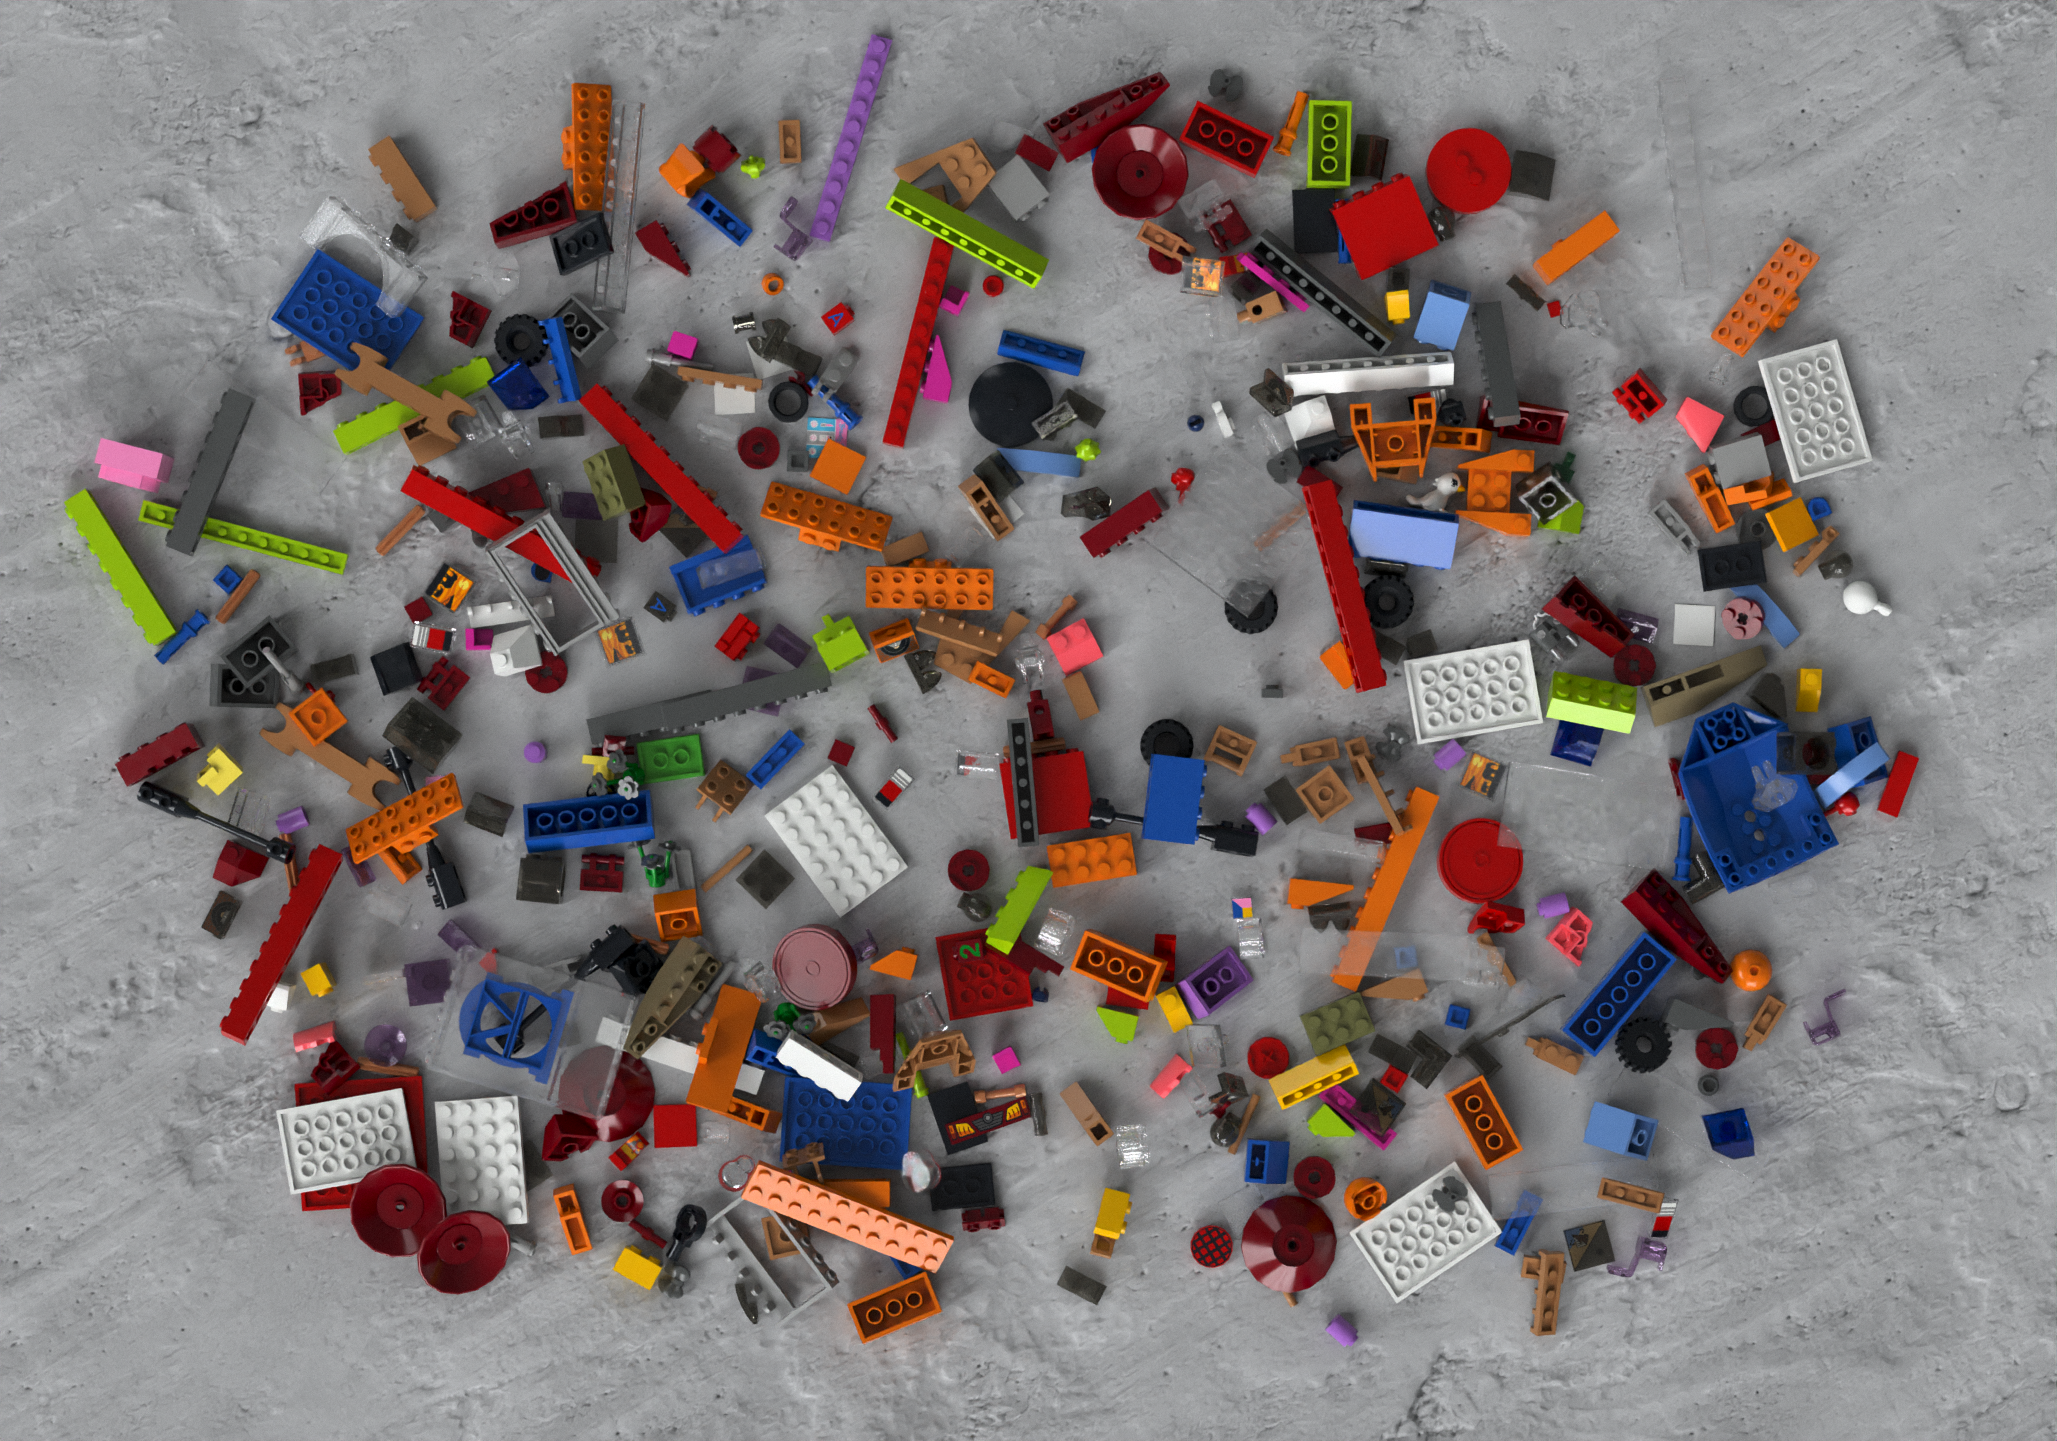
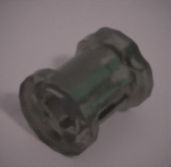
M749 312V315L738 317L732 315L735 334L749 329L756 330L753 312Z

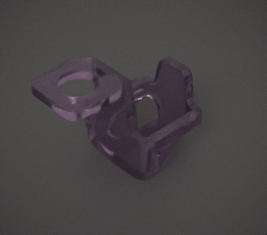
M791 196L782 208L780 218L793 229V232L782 248L777 244L773 247L789 259L796 261L814 240L786 219L798 203V200Z
M869 928L865 929L869 938L851 946L856 956L857 965L879 953L878 945ZM873 948L875 949L874 952L862 957L863 953Z
M1842 989L1824 999L1823 1005L1829 1022L1812 1030L1807 1021L1803 1022L1804 1029L1814 1046H1820L1841 1036L1837 1024L1833 1020L1828 1002L1846 994V989ZM1824 1034L1829 1036V1038L1818 1043L1815 1038Z
M1639 1236L1635 1247L1636 1252L1628 1270L1612 1265H1607L1606 1269L1609 1274L1631 1277L1640 1258L1658 1262L1657 1269L1662 1271L1667 1255V1246L1662 1242ZM1650 1245L1662 1247V1249L1651 1247Z

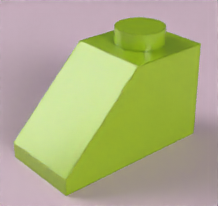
M1097 1006L1096 1011L1111 1036L1116 1037L1115 1042L1128 1044V1041L1133 1042L1139 1016Z
M1325 1103L1307 1120L1310 1124L1307 1128L1315 1136L1320 1134L1322 1137H1353L1356 1134Z

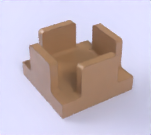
M1330 765L1295 789L1301 801L1319 824L1354 800Z
M773 1216L761 1218L770 1260L801 1254ZM796 1220L802 1233L811 1239L808 1224Z

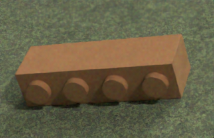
M387 136L368 149L371 153L368 158L374 167L379 166L382 170V173H380L381 178L386 185L391 184L394 189L391 193L397 202L402 201L406 207L402 210L409 220L413 218L417 223L438 209L390 136Z

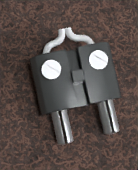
M1538 612L1534 616V631L1530 635L1546 653L1550 651L1558 661H1561L1564 655L1557 649L1556 645L1565 637L1574 647H1577L1580 641L1572 634V630L1550 615L1536 628L1539 620L1538 616L1544 617L1549 615L1546 612L1543 614Z

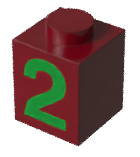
M981 938L957 941L956 946L952 947L954 959H958L959 963L984 960Z

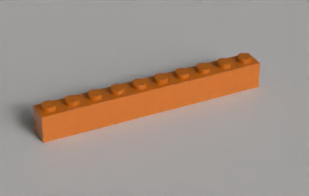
M1414 787L1413 790L1409 789L1405 801L1408 802L1404 810L1405 812L1398 815V818L1403 827L1411 824L1413 829L1401 836H1397L1392 829L1388 838L1392 842L1389 848L1383 849L1380 859L1383 860L1380 868L1376 867L1373 872L1372 887H1367L1363 896L1366 899L1364 906H1359L1355 918L1358 919L1355 927L1351 925L1346 937L1349 938L1346 946L1342 945L1338 957L1341 958L1338 966L1334 964L1331 970L1332 982L1352 991H1357L1440 796L1419 787Z

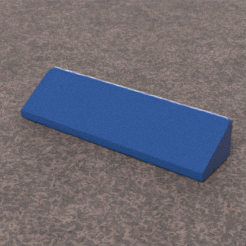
M1003 330L997 352L999 356L1073 376H1079L1085 351Z

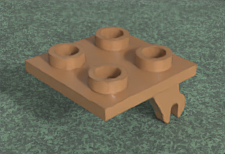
M720 759L697 788V791L703 796L695 808L699 810L707 798L711 799L720 806V809L712 819L716 823L724 811L729 815L733 813L754 784Z
M812 1142L807 1144L806 1148L799 1150L796 1148L790 1149L782 1155L783 1169L786 1171L793 1170L794 1174L799 1176L797 1166L813 1161L819 1183L824 1184L818 1161L825 1159L823 1142Z

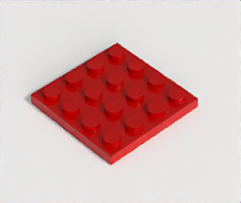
M988 928L935 937L950 1021L1033 1006L1028 975L987 950L983 949L984 960L959 963L958 959H954L952 947L956 946L957 941L981 938L982 947H984L989 937L985 934ZM1021 932L1018 936V939L1022 940Z

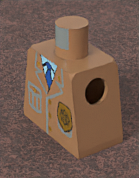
M1273 291L1246 303L1247 309L1236 313L1240 325L1250 321L1256 325L1287 313V309L1281 294ZM1262 307V313L1257 315L1256 309Z

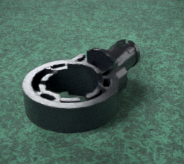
M687 1204L679 1211L676 1219V1228L672 1235L674 1241L666 1253L669 1260L677 1262L684 1248H690L692 1243L699 1240L704 1234L707 1226V1215L701 1206ZM693 1215L694 1222L697 1223L694 1224L693 1228L691 1229V1227L689 1226V1219Z

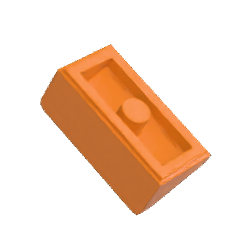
M390 846L378 853L402 885L422 870L410 852L402 854L396 848Z

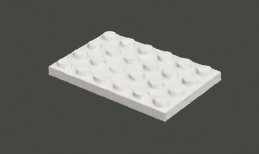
M1837 339L1758 361L1794 483L1873 461Z
M1529 639L1403 661L1417 745L1543 723Z
M833 765L765 815L766 819L840 918L908 868L907 864Z
M403 1088L276 1111L291 1195L359 1183L368 1172L387 1164H407L417 1168Z
M519 1095L435 1102L441 1189L446 1198L447 1217L458 1212L476 1210L494 1215L502 1220L504 1225L529 1223Z
M1453 1161L1382 1209L1373 1219L1364 1221L1349 1231V1233L1394 1301L1398 1303L1501 1234L1502 1231L1456 1162ZM1447 1176H1454L1455 1180L1462 1182L1468 1190L1466 1197L1458 1198L1455 1201V1210L1452 1212L1442 1210L1437 1201L1434 1202L1432 1198L1434 1189L1444 1193L1449 1191L1443 1183V1178Z

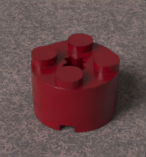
M712 124L694 142L695 145L692 148L697 154L709 160L706 163L714 172L724 173L742 155L737 152L738 149L723 133L719 134L717 132L718 128Z

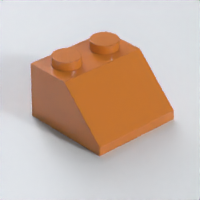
M695 889L653 895L654 913L661 942L679 940L683 936L687 938L703 936L699 903Z
M903 946L902 950L897 949L870 966V970L912 980L919 954H915V949Z

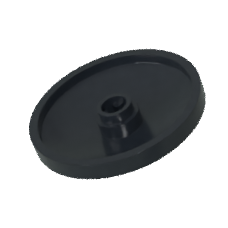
M1005 362L994 365L984 371L973 384L968 404L970 418L976 430L991 443L1003 447L1026 445L1037 439L1050 422L1053 411V398L1050 387L1040 373L1025 364Z

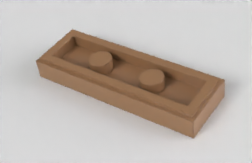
M1602 1177L1597 1198L1660 1214L1665 1193Z

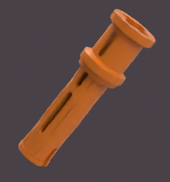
M1296 92L1286 124L1279 131V140L1277 145L1273 147V151L1278 154L1291 156L1292 144L1298 137L1296 131L1310 97L1306 93Z

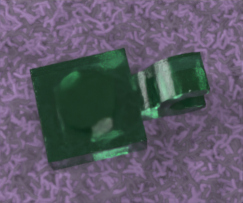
M1567 452L1561 465L1555 462L1546 482L1566 491L1575 471L1569 468L1576 455Z

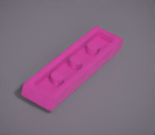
M1242 252L1239 253L1236 257L1239 262L1301 311L1305 312L1309 307L1305 303L1307 298L1298 291L1295 294L1290 291L1289 287L1291 285L1282 278L1279 281L1273 277L1274 272L1264 265L1261 268L1257 265L1258 259L1249 252L1247 255Z
M1338 1084L1322 1091L1318 1095L1322 1101L1382 1151L1396 1137L1397 1133L1390 1127L1381 1136L1378 1117L1369 1110L1367 1113H1362L1361 1107L1363 1105Z

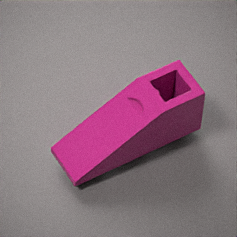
M936 335L935 340L931 339L929 352H932L930 361L926 360L924 372L928 374L926 381L921 383L920 393L923 394V399L948 404L952 380L940 337Z

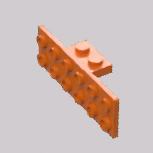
M572 83V125L563 128L561 134V141L563 143L561 160L563 170H573L574 209L611 212L614 210L611 86Z
M1787 237L1713 331L1711 338L1737 355L1744 357L1766 327L1775 333L1778 328L1784 325L1789 314L1798 307L1800 298L1795 290L1816 265L1820 257Z
M773 481L770 484L760 513L761 517L800 528L799 541L839 552L842 541L881 552L893 519L892 516Z
M915 558L913 561H909V567L867 566L866 607L922 609L924 606L927 609L992 610L994 570L992 568H952V561L942 558L935 559L934 561Z
M450 773L347 828L346 834L354 863L359 864L390 846L405 854L438 836L437 828L432 824L464 807L455 774Z
M726 984L722 985L713 1016L709 1023L705 1022L702 1035H705L703 1043L699 1042L696 1054L699 1055L686 1103L727 1114L762 1002V995Z

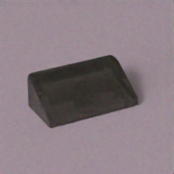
M1371 558L1365 559L1364 574L1376 576L1393 575L1401 579L1406 578L1408 572L1407 563L1396 564L1387 560L1375 561Z

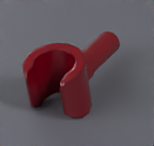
M794 371L797 374V380L793 376H789V381L799 384L812 397V389L806 384L804 373Z
M1228 1100L1223 1105L1217 1104L1209 1114L1215 1115L1217 1117L1216 1121H1220L1226 1114V1108L1231 1105V1102Z

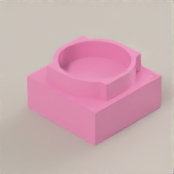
M101 438L94 463L101 465L98 476L101 479L158 493L161 482H169L174 458L162 453Z

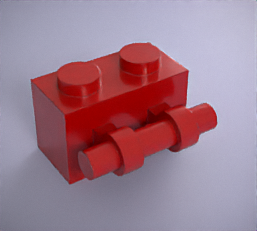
M1641 368L1624 380L1621 385L1625 391L1624 393L1618 387L1612 391V394L1617 398V403L1619 405L1622 404L1629 412V417L1631 419L1634 418L1638 424L1645 420L1641 414L1642 411L1649 418L1662 408L1668 400ZM1629 397L1637 404V407L1630 402Z

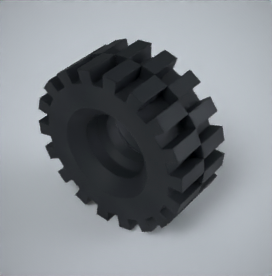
M514 314L512 317L508 316L505 318L504 322L501 321L500 327L495 331L494 343L496 345L495 349L502 360L515 368L533 367L535 363L541 361L542 357H545L549 344H544L543 339L548 337L545 327L539 326L536 318L527 314ZM525 333L529 336L530 344L526 349L521 350L514 346V338L517 334Z
M1383 575L1373 579L1365 586L1364 602L1370 611L1371 618L1369 621L1373 626L1381 627L1382 629L1395 628L1404 623L1412 614L1414 595L1410 590V586L1403 579L1393 575ZM1383 594H1390L1394 597L1395 606L1391 610H1383L1379 606V598Z
M1639 1017L1636 1020L1630 1021L1618 1033V1039L1615 1040V1045H1618V1047L1615 1049L1616 1054L1620 1053L1621 1056L1618 1058L1620 1062L1622 1060L1626 1062L1623 1065L1624 1067H1632V1072L1640 1070V1074H1644L1647 1071L1650 1073L1665 1063L1668 1059L1667 1057L1671 1054L1672 1050L1669 1048L1672 1046V1041H1668L1671 1037L1670 1033L1665 1034L1664 1030L1667 1028L1664 1025L1662 1027L1658 1026L1660 1023L1658 1020L1652 1022L1650 1017L1644 1020L1643 1017ZM1646 1037L1651 1042L1652 1048L1649 1052L1644 1053L1638 1049L1636 1045L1638 1038Z

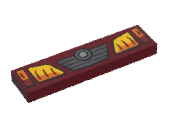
M1021 1097L945 1124V1128L951 1145L1032 1116L1026 1098Z

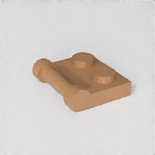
M1218 725L1203 760L1217 763L1242 777L1257 742ZM1217 747L1242 758L1241 764L1213 753L1215 748Z

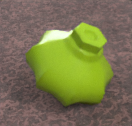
M750 155L749 158L741 161L740 169L742 172L749 174L751 178L756 179L760 177V172L765 168L764 158Z
M1091 438L1081 440L1075 447L1077 458L1083 459L1085 462L1095 460L1101 453L1099 442L1093 441Z

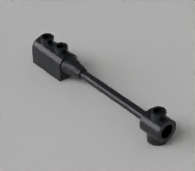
M1446 399L1440 406L1438 414H1436L1437 422H1441L1445 426L1452 425L1457 427L1466 421V414L1461 400ZM1336 429L1295 441L1302 466H1310L1312 468L1317 467L1324 461L1336 462L1344 454L1359 447L1354 435L1339 437Z
M404 743L387 749V755L383 756L386 766H392L393 770L401 772L408 795L416 792L409 772L413 761L417 760L412 744L407 745ZM433 839L426 842L429 875L425 877L429 888L434 886L436 895L432 897L436 908L441 906V909L445 910L467 902L454 862L445 863Z
M145 781L138 791V801L175 817L198 819L266 848L268 857L284 864H289L295 855L296 845L278 837H274L270 841L201 812L200 809L188 802L189 798L160 785Z
M1097 798L1096 802H1091L1088 814V822H1090L1091 828L1107 830V826H1110L1114 820L1143 826L1144 817L1116 812L1114 806L1109 804V799ZM1221 821V825H1197V828L1200 829L1199 838L1212 842L1211 850L1247 857L1256 856L1259 834L1257 831H1254V826L1242 824L1241 828L1233 827L1234 823L1230 821Z
M615 924L610 926L605 931L608 936L602 941L598 938L590 944L592 950L577 972L555 992L561 994L562 989L570 990L582 978H586L599 968L604 972H609L610 965L635 947L638 942L624 926L619 925L617 927ZM542 1003L522 1020L512 1055L519 1052L525 1046L523 1031L547 1010ZM504 1022L498 1027L505 1026L507 1024ZM508 1034L494 1037L503 1050Z

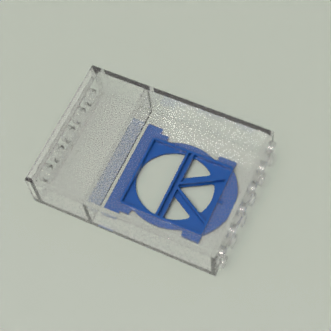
M467 944L459 948L456 955L458 965L456 969L453 968L450 975L452 985L450 989L446 990L443 999L446 1005L443 1010H440L437 1019L440 1025L438 1030H434L431 1042L434 1045L432 1050L427 1052L425 1063H427L426 1069L592 1119H603L640 995ZM507 992L521 993L515 1014L499 998L500 994ZM529 995H531L546 1007L551 1018L552 1031L547 1044L538 1053L526 1058H511ZM489 1002H492L512 1024L482 1031L480 1023L484 1008ZM508 1034L503 1054L493 1050L486 1042L487 1038Z

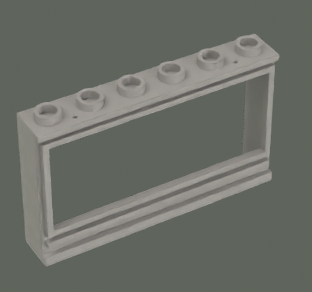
M550 507L486 546L484 557L490 566L494 565L498 571L496 575L500 582H505L508 586V593L514 601L517 599L521 605L519 608L523 616L530 618L532 629L537 635L540 634L544 639L543 644L547 651H552L557 656L558 653L614 619L619 618L620 610L613 607L609 594L603 592L599 586L598 578L596 575L591 574L587 568L586 560L581 558L576 552L574 542L568 540L564 534L563 526L561 523H557L552 516L553 510ZM534 528L537 529L597 618V621L559 644L553 638L496 553Z
M740 1196L707 1220V1226H710L716 1234L712 1238V1242L715 1245H719L722 1242L729 1251L725 1255V1259L728 1262L735 1259L741 1267V1270L738 1272L739 1278L744 1279L748 1277L754 1284V1287L751 1289L752 1295L757 1296L761 1294L766 1300L767 1304L763 1307L764 1311L770 1313L773 1310L779 1317L780 1321L775 1324V1327L779 1328L830 1291L840 1281L837 1279L836 1273L824 1262L823 1256L811 1245L808 1236L804 1235L799 1229L796 1220L768 1209L825 1284L823 1288L795 1307L726 1216L727 1212L745 1200Z

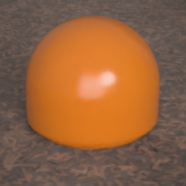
M775 273L766 274L761 283L763 290L769 295L780 293L784 286L782 278ZM777 280L778 287L774 290L769 289V283Z

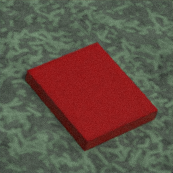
M1559 300L1547 304L1550 318L1563 315Z

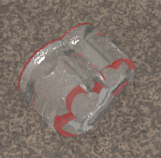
M1237 919L1240 960L1264 958L1262 919Z
M928 1150L911 1151L904 1155L902 1160V1181L908 1190L922 1192L931 1190L939 1184L941 1170Z
M744 1153L735 1159L726 1161L718 1173L721 1186L731 1192L744 1189L757 1165L755 1158L750 1154Z

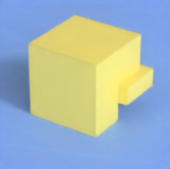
M220 743L207 754L208 758L206 760L209 764L197 774V782L202 787L207 784L217 796L243 773V767Z

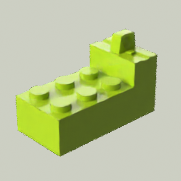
M830 614L822 617L826 628L812 635L818 646L819 653L832 673L870 654L850 616L834 623Z

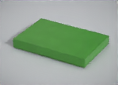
M700 734L636 743L639 766L645 773L643 785L706 776Z

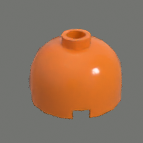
M1747 949L1741 951L1730 962V967L1733 970L1730 974L1735 986L1744 991L1753 992L1761 990L1771 979V962L1765 954L1758 950Z
M1369 1177L1355 1179L1348 1185L1344 1193L1346 1209L1355 1218H1359L1362 1221H1367L1377 1216L1382 1211L1380 1209L1382 1203L1386 1204L1387 1201L1385 1187Z

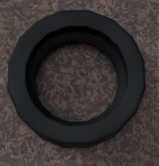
M793 382L778 384L772 389L768 398L769 409L773 416L779 421L786 423L796 422L801 419L807 412L809 405L808 396L804 389ZM784 390L795 391L801 399L800 408L794 414H783L776 407L777 396Z
M1750 386L1742 390L1735 398L1733 404L1734 413L1737 419L1744 425L1750 427L1760 426L1768 422L1774 415L1766 388ZM1750 394L1761 395L1767 403L1765 414L1758 419L1747 417L1742 410L1743 400Z

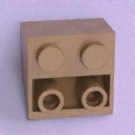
M423 415L398 426L418 466L424 465L457 448L455 443L442 439L425 429L423 425L427 418Z

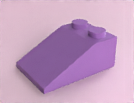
M1229 945L1190 972L1174 986L1199 1020L1218 1009L1250 984L1253 978Z

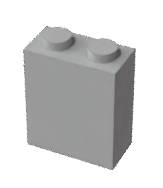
M1019 155L1001 167L987 185L1016 223L1020 220L1022 222L1026 221L1032 216V210L1036 207L1041 209L1049 202V192Z
M1758 432L1708 446L1710 451L1707 453L1708 461L1715 470L1712 473L1715 484L1722 489L1772 475L1762 435Z

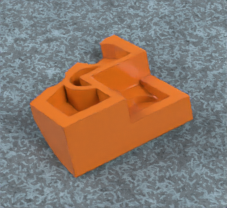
M1771 471V476L1723 489L1727 505L1768 498L1774 483L1773 471Z

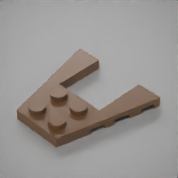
M970 138L894 168L900 179L911 184L937 164H940L962 196L961 199L951 206L963 213L973 204L976 197L982 193L998 173L975 138Z
M948 609L946 616L958 620L963 610ZM1011 610L1000 630L1004 635L997 656L1030 622L1029 619ZM940 638L934 664L972 684L973 682L969 681L968 677L977 660L989 666L996 657Z

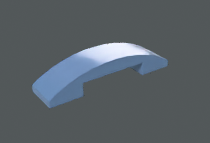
M997 448L995 469L1079 478L1081 459L1075 455Z
M1757 584L1730 588L1737 597L1743 596L1760 603L1765 612L1764 625L1783 648L1787 647L1800 635L1785 614Z
M1876 742L1824 781L1813 793L1823 808L1826 809L1891 758L1879 742Z

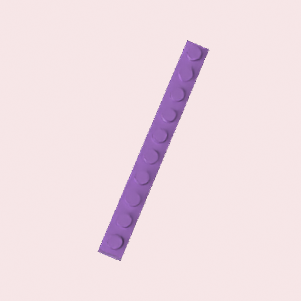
M874 34L871 35L809 236L827 242L831 240L892 44L890 39Z

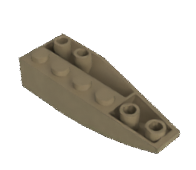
M1761 645L1640 687L1654 727L1698 712L1766 667L1767 662Z
M683 936L646 992L630 1027L623 1049L636 1059H639L700 998L723 963L699 944Z

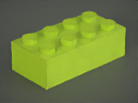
M1309 100L1306 188L1349 189L1352 101Z
M1554 671L1548 690L1546 717L1630 734L1636 715L1637 687Z

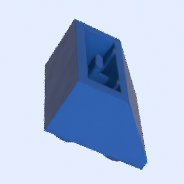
M1247 1138L1244 1182L1286 1184L1290 1142Z

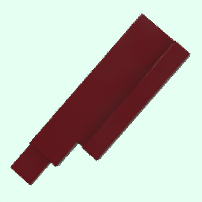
M1018 938L1008 955L988 943L983 947V949L1030 976L1035 967L1044 973L1049 970L1058 977L1064 969L1063 965Z
M895 994L870 995V1049L880 1050V1061L883 1062L884 1074L895 1073Z

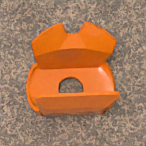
M680 143L668 161L659 167V173L681 196L689 199L695 195L696 190L715 178V172L711 168H704L703 166L706 159L693 150L689 151L683 143Z

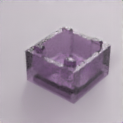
M449 958L404 964L410 1007L455 1000Z

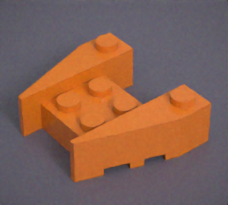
M1435 397L1414 399L1415 420L1372 424L1371 403L1350 404L1351 429L1374 482H1377V468L1419 465V477L1423 478L1437 423Z
M1513 449L1457 465L1456 470H1468L1466 511L1456 510L1454 514H1458L1460 518L1506 536H1530L1531 514L1509 513L1511 473L1531 474L1534 472L1535 451Z

